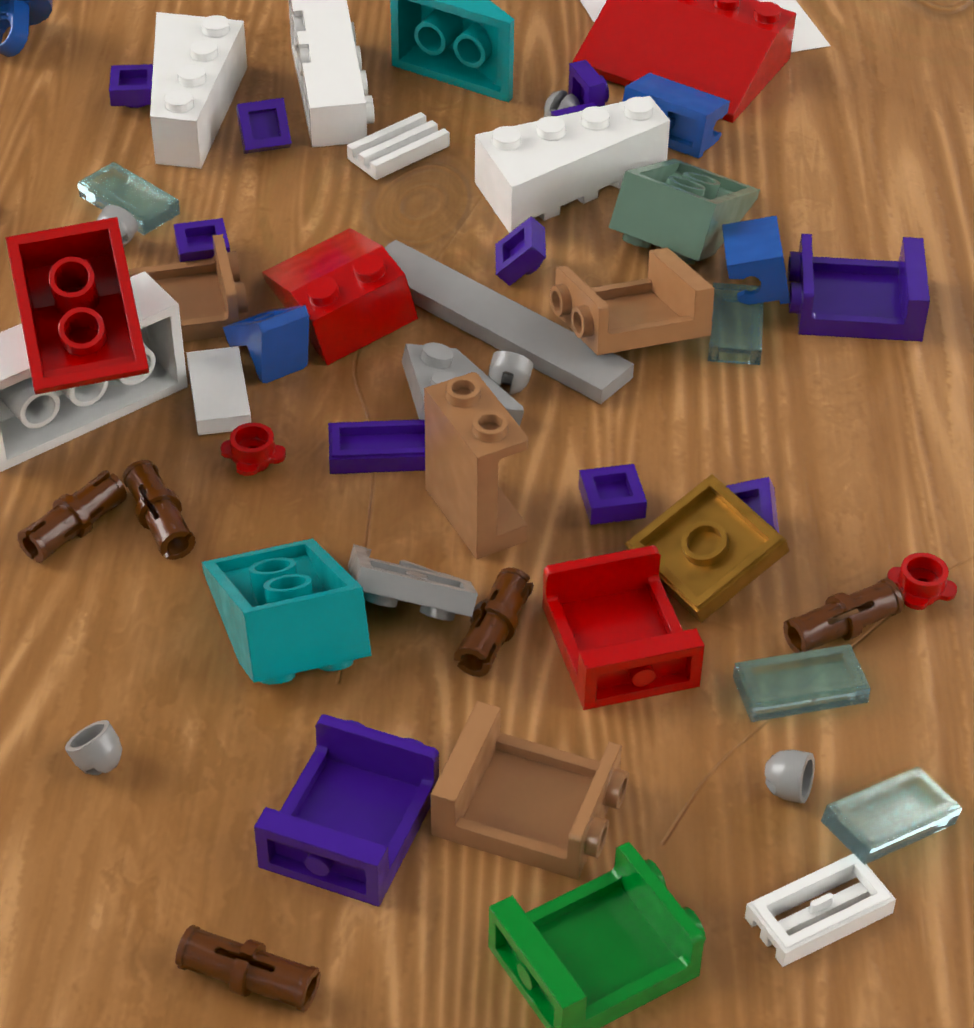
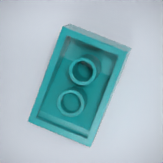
M390 0L392 66L508 103L513 99L514 18L490 0Z
M313 538L202 562L203 574L238 662L254 683L282 684L294 679L296 673L316 668L324 671L342 670L350 667L355 659L372 656L363 587Z

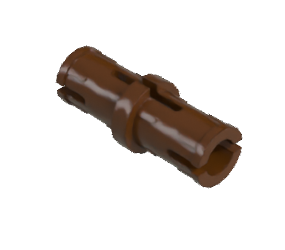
M139 460L132 463L126 468L122 477L125 486L128 487L137 504L135 513L140 524L151 531L162 556L165 555L169 560L183 558L192 551L196 541L195 536L190 532L180 514L182 505L174 491L166 488L159 475L157 466L153 465L151 461Z
M105 470L72 495H62L54 501L53 509L18 533V542L22 550L29 558L33 559L35 557L36 562L41 563L75 536L84 537L92 530L93 523L98 518L126 500L127 492L123 483L115 474L110 475L109 471Z
M510 567L502 569L488 597L475 606L473 615L470 617V629L454 653V661H460L457 666L465 673L478 677L485 676L490 671L504 642L509 641L518 629V614L534 587L533 582L527 583L530 577L522 570Z
M885 578L875 585L850 595L843 592L834 594L827 598L824 606L799 617L786 620L783 626L786 641L794 653L803 655L813 648L840 637L845 641L856 638L862 633L864 627L903 611L904 604L901 592L892 580ZM859 610V613L830 625L828 623L829 620L849 611Z
M195 925L189 926L184 932L178 945L175 959L179 969L190 970L228 983L232 993L247 997L253 992L296 1007L297 1010L302 1012L307 1011L311 1006L318 990L321 975L318 967H309L266 952V946L261 942L249 939L242 944L201 930L200 927Z

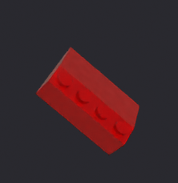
M607 0L573 62L587 60L605 80L627 86L644 75L652 73L729 100L728 113L722 120L733 123L789 61L796 13L783 9L776 3L760 2L757 0Z

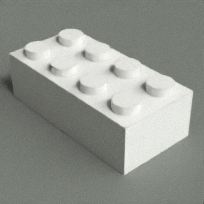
M145 271L130 277L149 368V373L35 395L22 323L0 332V472L188 387L179 304Z

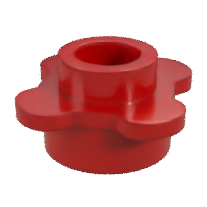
M245 423L236 427L231 432L230 439L224 441L220 447L221 455L224 458L231 459L236 464L237 473L243 476H253L267 469L271 463L279 464L286 458V450L283 446L275 444L274 433L271 428L261 423Z
M929 553L911 554L903 560L901 567H892L887 574V578L892 580L902 593L904 604L914 610H923L937 600L950 601L955 598L957 593L956 584L947 580L949 571L946 563L939 557Z

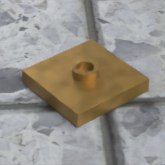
M713 474L624 543L627 550L651 545L657 547L661 555L659 577L664 589L700 623L790 551L787 540Z

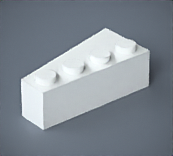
M288 0L291 49L312 148L350 144L366 137L367 124L375 122L372 95H368L366 70H362L360 46H356L354 22L350 20L347 0Z
M156 12L150 108L156 164L202 168L247 70L244 21L227 19L220 15L202 17Z
M651 96L632 97L619 103L601 107H587L579 112L556 117L547 116L538 121L516 126H502L493 131L476 134L475 184L510 233L530 216L533 218L539 216L542 220L546 221L559 215L560 206L576 199L585 204L598 198L599 189L609 185L618 189L621 188L624 174L627 170L666 161L670 120Z

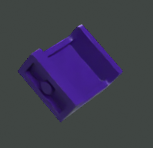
M801 233L799 252L790 251L788 261V282H791L789 313L798 314L799 335L923 341L930 304L923 238L903 237L899 261L813 257L812 234Z
M322 714L315 725V751L281 810L277 811L265 807L254 826L258 867L379 907L431 807L430 794L439 778V752L436 748L424 745L422 742L412 738H401L365 727L363 724L353 720H342Z

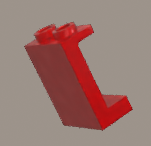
M655 545L547 565L544 568L542 608L583 710L700 687L705 645L697 628L683 631L660 581L661 555Z

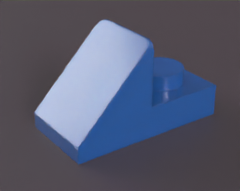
M306 305L267 310L223 327L229 347L247 345L257 375L262 383H269L302 370L308 364L309 313Z

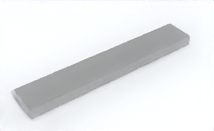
M394 240L384 247L405 273L415 305L501 351H510L529 358L534 363V369L597 403L602 404L633 378L634 364L614 353L597 356L574 332L398 240Z

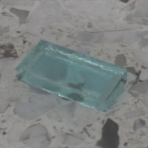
M115 162L78 182L79 196L101 210L108 205L124 208L135 217L138 223L137 231L143 235L180 214L178 199Z
M713 282L714 303L712 331L709 336L708 361L760 365L764 303L750 305L743 304L737 300V293L743 290L752 291L759 286Z
M850 644L734 664L733 679L751 722L868 703L871 688Z
M915 767L828 804L821 822L865 865L956 824L962 807L921 768Z

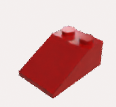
M117 217L5 237L35 395L149 373Z
M351 228L262 272L264 280L285 308L306 305L309 313V342L327 366L418 319L405 273L382 245Z

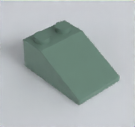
M670 159L627 170L624 174L609 228L624 233L622 239L629 244L649 248L651 244L661 248L668 247L686 264L693 265L696 261L711 257L724 243L722 225L740 222L758 199L760 189L677 159Z

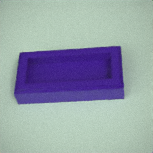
M425 420L328 423L330 474L425 471Z

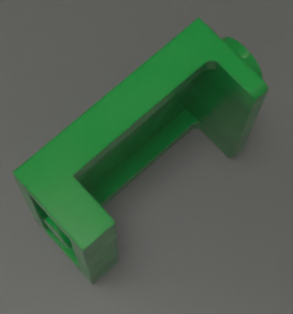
M630 842L616 847L615 866L611 871L526 913L513 895L489 906L488 947L545 1028H601L700 975L703 946L706 940L701 921L692 909L681 907L667 889L665 879L658 866L650 859L644 860Z

